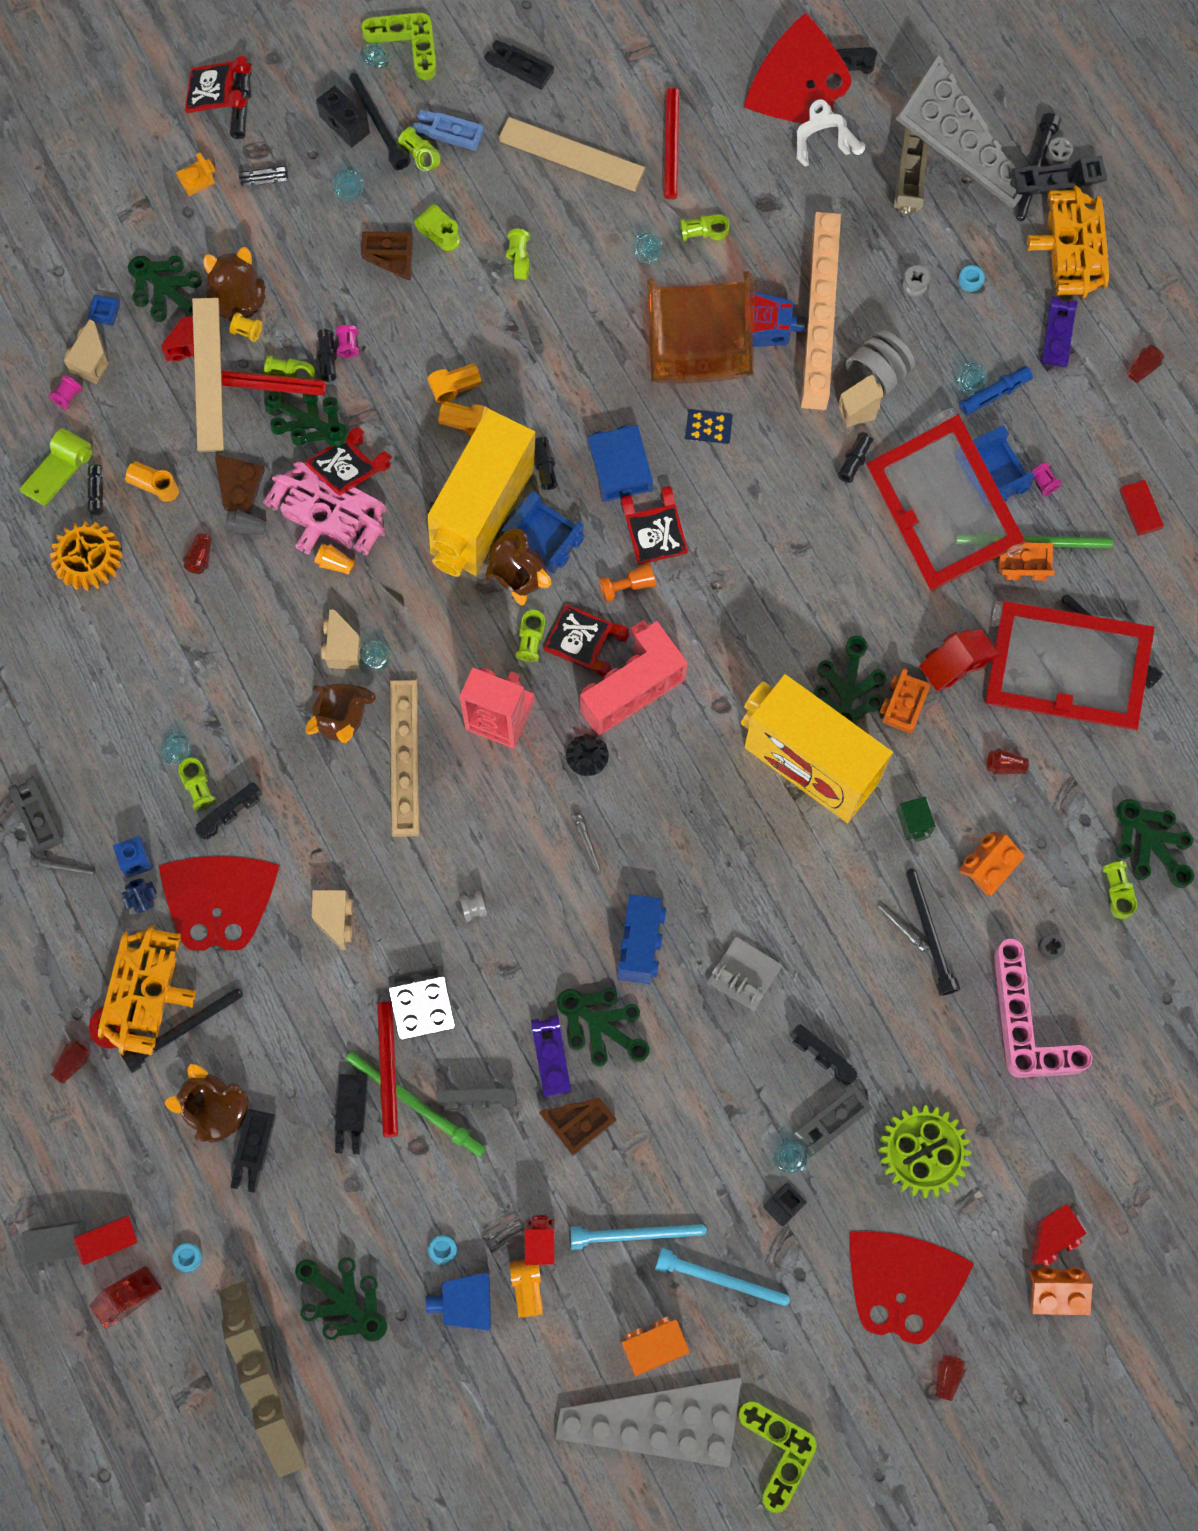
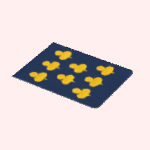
M689 409L685 440L729 444L733 415L730 413Z

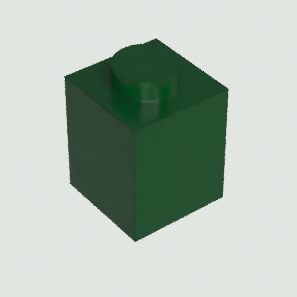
M926 796L899 804L896 811L906 840L914 839L915 842L928 839L936 825Z

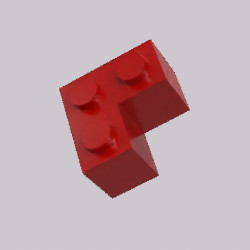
M967 629L960 634L954 632L943 640L945 644L928 652L925 655L926 660L919 667L935 690L941 691L953 686L967 673L981 670L999 654L982 629L974 631Z

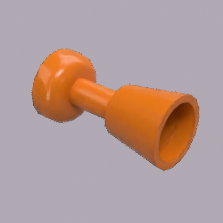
M649 562L628 572L626 578L611 582L610 578L606 576L598 578L606 603L615 599V592L629 587L632 590L656 587L655 576Z

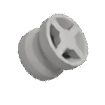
M1057 137L1050 142L1045 155V162L1048 166L1069 163L1073 152L1071 141L1063 137Z
M920 265L909 267L906 270L902 283L904 293L910 297L922 296L926 292L930 280L928 270Z
M480 890L475 891L471 896H459L466 922L472 921L477 916L487 917Z

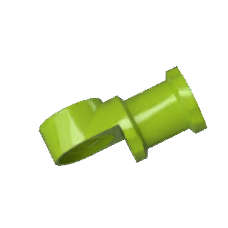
M408 127L398 138V145L405 147L412 153L417 167L422 171L437 169L440 164V155L430 145V142L421 139L413 127ZM427 153L432 158L430 166H427L424 162V156Z
M719 214L701 215L700 218L692 220L682 218L680 219L682 240L687 241L688 238L703 236V238L710 237L713 240L719 241L723 240L729 234V220ZM716 223H721L725 226V229L721 232H715L711 227Z
M512 229L508 231L510 242L509 249L506 251V258L515 262V280H528L529 257L526 246L527 241L530 240V234L523 229Z
M272 355L266 357L265 375L298 378L296 371L299 368L308 371L309 379H314L316 375L314 367L308 362L291 358L288 361L275 359Z
M529 610L522 617L519 632L521 637L520 648L515 655L517 659L522 661H539V655L537 654L539 641L543 638L546 622L544 615L538 610ZM538 617L541 620V625L537 629H530L526 625L529 618Z
M196 758L184 759L180 763L178 771L185 790H189L193 799V809L197 811L212 806L217 800L211 795L207 786L208 778L203 765ZM190 764H196L199 767L198 774L192 778L185 776V768Z
M1123 861L1110 863L1102 867L1103 873L1107 874L1110 889L1108 890L1111 898L1110 911L1119 919L1129 918L1137 909L1134 887L1132 883H1129L1125 870L1127 863ZM1117 900H1127L1131 906L1130 911L1121 912L1117 908Z

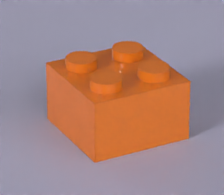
M667 1316L651 1324L652 1330L643 1333L642 1329L639 1328L625 1334L626 1341H623L621 1345L634 1377L690 1353L677 1319L670 1321Z

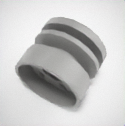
M879 329L871 335V338L865 341L864 347L858 348L847 359L846 367L856 384L866 377L874 375L876 383H880L882 386L883 398H885L896 387L897 382L903 380L906 374L914 369L915 360L911 351L901 339L887 330Z

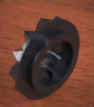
M587 733L583 736H576L568 744L566 751V760L569 767L575 773L582 776H593L600 773L607 765L609 759L606 743L598 736L588 735ZM582 746L587 751L595 750L592 753L593 763L588 758L580 759L583 755Z

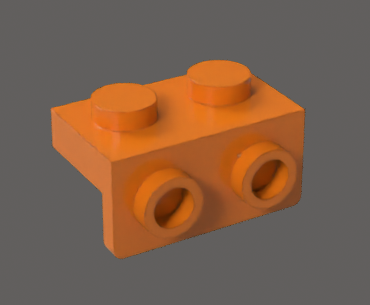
M1023 542L1008 549L998 557V573L1005 575V580H1021V575L1031 576V580L1045 581L1047 576H1055V570H1052L1053 543Z
M903 668L900 676L895 674L889 688L894 693L891 699L885 698L880 713L885 714L882 721L883 724L912 734L931 684L907 675L908 670Z
M990 832L982 838L977 849L965 858L964 864L958 871L962 875L970 876L985 895L992 896L1025 856L1006 834Z
M1050 1267L1030 1270V1278L1032 1280V1314L1090 1315L1093 1283L1086 1270L1077 1267H1071L1067 1270H1054Z

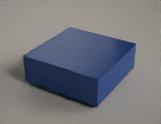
M94 295L88 319L96 323L114 326L120 307L119 299Z

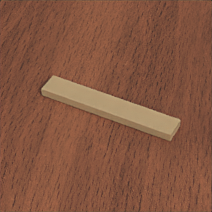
M510 117L499 136V142L636 192L645 173V167Z
M192 298L198 453L224 452L219 298Z
M417 680L390 681L392 837L420 836Z

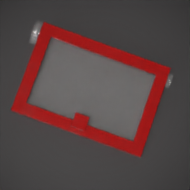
M955 408L947 409L935 416L933 419L934 428L866 463L930 591L1005 553H1008L1009 557L1015 556L1023 551L1022 544L1026 543Z
M995 600L990 626L998 627L995 649L999 655L992 661L985 704L1138 730L1151 649L1157 648L1159 634L1154 633V626Z

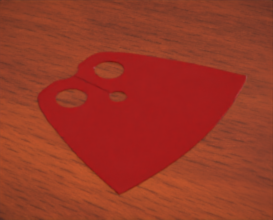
M804 13L790 26L768 53L753 80L744 108L774 118L803 124L810 121L809 105L813 100H825L833 112V105L836 99L844 96L850 88L852 79L847 66L826 35L807 13ZM832 73H837L842 78V84L837 89L829 88L826 83L827 77ZM808 80L815 82V86L812 89L806 86Z
M232 856L198 857L159 865L168 908L176 931L181 934V941L186 948L194 951L207 950L216 944V946H220L224 950L243 949L253 937L270 899L280 865ZM215 908L221 909L222 914L220 917L216 918L212 915ZM197 924L206 926L208 930L207 937L202 941H195L190 935L192 927ZM230 924H237L242 929V935L236 941H230L225 937V929Z
M850 1232L852 1280L856 1307L863 1327L868 1332L878 1335L895 1333L903 1341L912 1344H922L927 1341L951 1309L974 1263L938 1245L913 1237L884 1232ZM897 1294H905L906 1301L898 1303L896 1300ZM881 1305L887 1309L888 1319L885 1323L876 1324L871 1320L870 1312L874 1306ZM912 1314L920 1316L923 1320V1328L918 1333L909 1332L905 1326L906 1318Z

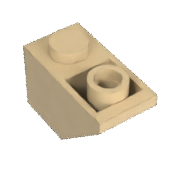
M89 319L86 326L79 330L73 347L66 351L64 362L70 373L97 384L109 363L95 322Z
M874 375L866 377L841 394L838 406L846 428L876 419L877 412L880 409V401L883 398V389L880 383H876Z
M329 609V618L324 619V634H327V643L322 644V659L326 660L328 668L360 670L362 643L359 635L336 610Z
M313 890L312 919L314 923L341 950H347V942L352 941V926H348V915L353 914V899H349L346 890Z

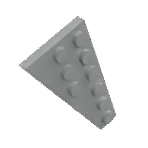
M940 55L935 56L895 119L1010 208L1015 207L1022 195L1016 193L1011 171L1016 167L1012 161H1008L1001 150L1002 147L999 142L993 139L987 130L989 127L968 96L963 95L956 84L957 80L953 74H949Z
M742 1378L562 1408L559 1413L556 1439L729 1468Z

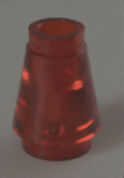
M1153 345L1142 348L1127 376L1133 382L1139 383L1162 365L1163 353Z
M202 533L197 534L183 557V566L187 571L194 574H202L208 568L212 541L210 536Z
M999 748L996 751L990 750L986 763L987 771L993 772L994 775L1026 774L1029 766L1028 758H1023Z
M74 1040L70 1045L66 1044L51 1075L59 1082L65 1084L69 1078L89 1061L88 1057L91 1052Z
M943 1354L942 1360L938 1361L937 1391L935 1396L953 1401V1397L967 1370L964 1368L966 1361Z

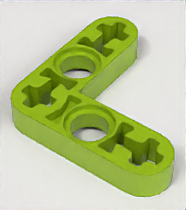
M411 13L367 18L363 21L361 30L366 42L383 43L411 40L416 76L421 80H430L435 77L437 68L432 23L427 14ZM419 23H423L424 34H419ZM395 24L403 26V29L399 32H393L390 28ZM383 26H386V32H383ZM370 28H375V33H370ZM425 42L428 43L430 47L427 50L423 51L419 50L417 48V45L419 43ZM422 59H427L428 70H423Z
M746 1402L739 1408L738 1419L745 1428L784 1450L762 1494L764 1507L773 1513H780L789 1505L817 1448L816 1440L809 1432L759 1403ZM755 1407L757 1409V1416L765 1419V1413L771 1416L766 1421L763 1432L758 1430V1427L761 1426L759 1422L754 1420L750 1424L746 1422L747 1416L743 1414L745 1409L751 1410ZM775 1421H779L785 1426V1435L780 1439L773 1438L769 1433V1427ZM791 1428L796 1430V1433L793 1435L799 1440H803L804 1437L808 1438L807 1444L811 1446L809 1451L803 1450L800 1454L798 1452L799 1446L791 1441L789 1442V1447L784 1445V1442L790 1437ZM786 1463H793L797 1468V1476L792 1481L785 1480L781 1475V1469ZM777 1478L782 1484L791 1486V1489L787 1492L783 1488L780 1494L783 1503L782 1505L776 1504L773 1508L770 1506L771 1500L767 1497L770 1492L773 1494L777 1492L779 1486L774 1484Z

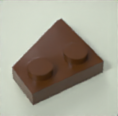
M362 231V259L406 280H411L412 232Z
M216 454L215 461L224 509L226 511H237L239 509L251 514L265 472L264 466Z
M600 1098L586 1100L581 1103L567 1104L553 1109H544L539 1112L540 1116L572 1156L617 1121Z

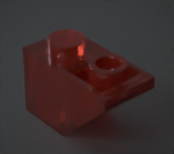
M147 1266L103 1289L89 1307L106 1329L126 1318L159 1293L162 1288Z

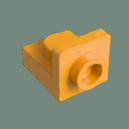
M200 152L196 154L198 162L176 172L177 178L188 196L215 184L212 175L215 172L214 166L210 159L205 160Z

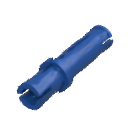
M1024 365L1008 375L1004 374L995 383L960 401L959 405L962 412L969 416L997 398L1013 393L1017 387L1033 379L1030 368Z

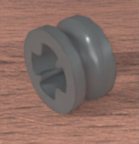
M1049 934L1039 942V952L1048 960L1057 959L1065 951V942L1059 935ZM1049 940H1053V944L1057 943L1059 946L1055 950V954H1050L1051 950L1047 952L1045 948L1049 944Z

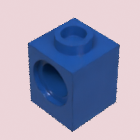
M139 836L113 845L120 870L127 878L153 869L146 845Z

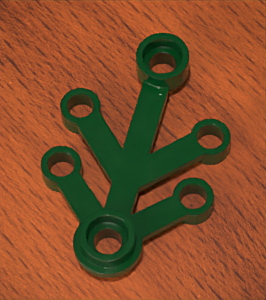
M136 256L128 264L129 274L136 279V291L133 293L132 299L137 307H145L149 303L146 293V280L153 284L154 306L151 308L150 314L155 322H163L167 318L164 308V294L185 311L186 317L193 316L190 313L193 311V303L173 287L189 286L191 288H198L202 284L201 275L195 270L189 271L186 276L160 277L155 273L163 271L182 272L184 263L179 256H172L168 261L152 262L146 256ZM175 262L180 263L177 267L172 266ZM144 265L143 268L137 269L138 266ZM193 277H197V278H198V279H197L196 281H194V282H191V281H190V279L193 278ZM144 296L143 300H137L138 297ZM157 311L163 312L160 316L155 315Z
M270 392L266 395L264 405L265 411L268 414L279 415L285 413L297 419L286 422L281 417L273 418L270 421L273 434L281 435L291 431V441L295 445L325 440L328 445L338 447L346 442L349 432L344 424L339 423L337 415L339 407L336 398L327 397L322 402L323 411L328 414V424L319 418L317 407L318 395L309 396L310 394H302L303 401L307 404L308 413L285 402L284 397L278 392ZM314 428L318 431L306 433L304 429Z
M852 636L846 643L845 651L849 656L845 684L834 671L832 662L828 660L821 661L817 668L818 675L826 678L841 697V709L830 697V691L827 686L818 685L813 692L816 697L855 725H857V720L869 712L879 711L882 706V699L879 695L872 694L864 704L852 710L853 701L873 687L883 686L886 681L885 672L877 669L871 673L870 677L856 685L859 660L865 655L868 647L866 640L861 636ZM858 646L860 648V652H853L851 650V647ZM828 666L830 668V672H823L821 670V667ZM875 675L881 676V677H882V681H881V682H876V681L873 679V676H875ZM817 691H824L826 696L819 697ZM876 700L879 705L873 707L869 701Z
M1132 799L1120 802L1116 808V817L1122 823L1121 843L1116 847L1118 857L1127 859L1133 854L1134 846L1131 842L1134 828L1141 836L1138 864L1133 869L1134 877L1138 880H1145L1151 875L1149 863L1152 849L1171 873L1170 881L1174 886L1185 888L1190 885L1194 880L1192 868L1188 865H1179L1161 842L1175 844L1177 848L1186 850L1193 844L1192 835L1188 832L1178 834L1150 829L1144 822H1158L1162 828L1168 829L1176 822L1175 814L1171 811L1157 812L1145 810L1137 801ZM1125 810H1131L1133 817H1127ZM1163 816L1170 817L1171 823H1165ZM1180 837H1185L1188 840V845H1183L1180 842ZM1121 846L1128 847L1129 853L1124 854L1121 851ZM1138 868H1144L1146 875H1140ZM1182 874L1185 881H1178L1176 875Z
M607 988L602 992L582 995L575 989H566L557 998V1008L561 1014L568 1018L570 1031L568 1043L572 1050L579 1051L585 1046V1038L580 1034L578 1018L580 1016L589 1025L593 1050L591 1061L593 1065L602 1067L608 1060V1055L603 1048L601 1032L626 1049L628 1057L633 1062L640 1063L648 1058L650 1049L645 1040H632L608 1023L619 1020L637 1021L640 1016L638 1006L629 1004L625 1008L594 1013L586 1006L603 1003L606 1006L614 1005L618 997L614 989ZM612 993L615 998L613 1001L608 1002L604 999V995ZM568 999L575 1000L576 1005L573 1008H568L565 1005ZM628 1009H635L637 1015L630 1018L626 1012ZM574 1037L581 1038L582 1044L580 1046L572 1044L571 1041ZM641 1047L644 1053L641 1056H635L633 1049ZM597 1053H601L605 1059L603 1062L598 1063L594 1060V1056Z
M345 1257L338 1263V1269L342 1273L344 1294L319 1274V1266L314 1261L306 1259L298 1263L295 1269L298 1280L307 1284L312 1283L336 1303L320 1306L311 1303L305 1304L301 1309V1317L305 1321L312 1322L320 1317L349 1314L358 1321L344 1325L328 1322L323 1327V1335L326 1339L335 1340L339 1336L361 1334L368 1341H377L386 1334L387 1321L377 1311L376 1290L378 1288V1281L373 1276H365L360 1282V1288L365 1292L366 1312L356 1305L354 1280L356 1263L353 1259ZM345 1261L352 1263V1269L348 1272H344L342 1269ZM304 1266H310L312 1269L311 1274L307 1277L302 1275V1268ZM368 1279L374 1281V1287L371 1290L364 1288V1283ZM308 1307H313L315 1310L312 1318L305 1316V1310ZM370 1321H376L378 1324V1328L374 1332H370L367 1328ZM331 1325L337 1328V1333L333 1337L327 1335V1328Z

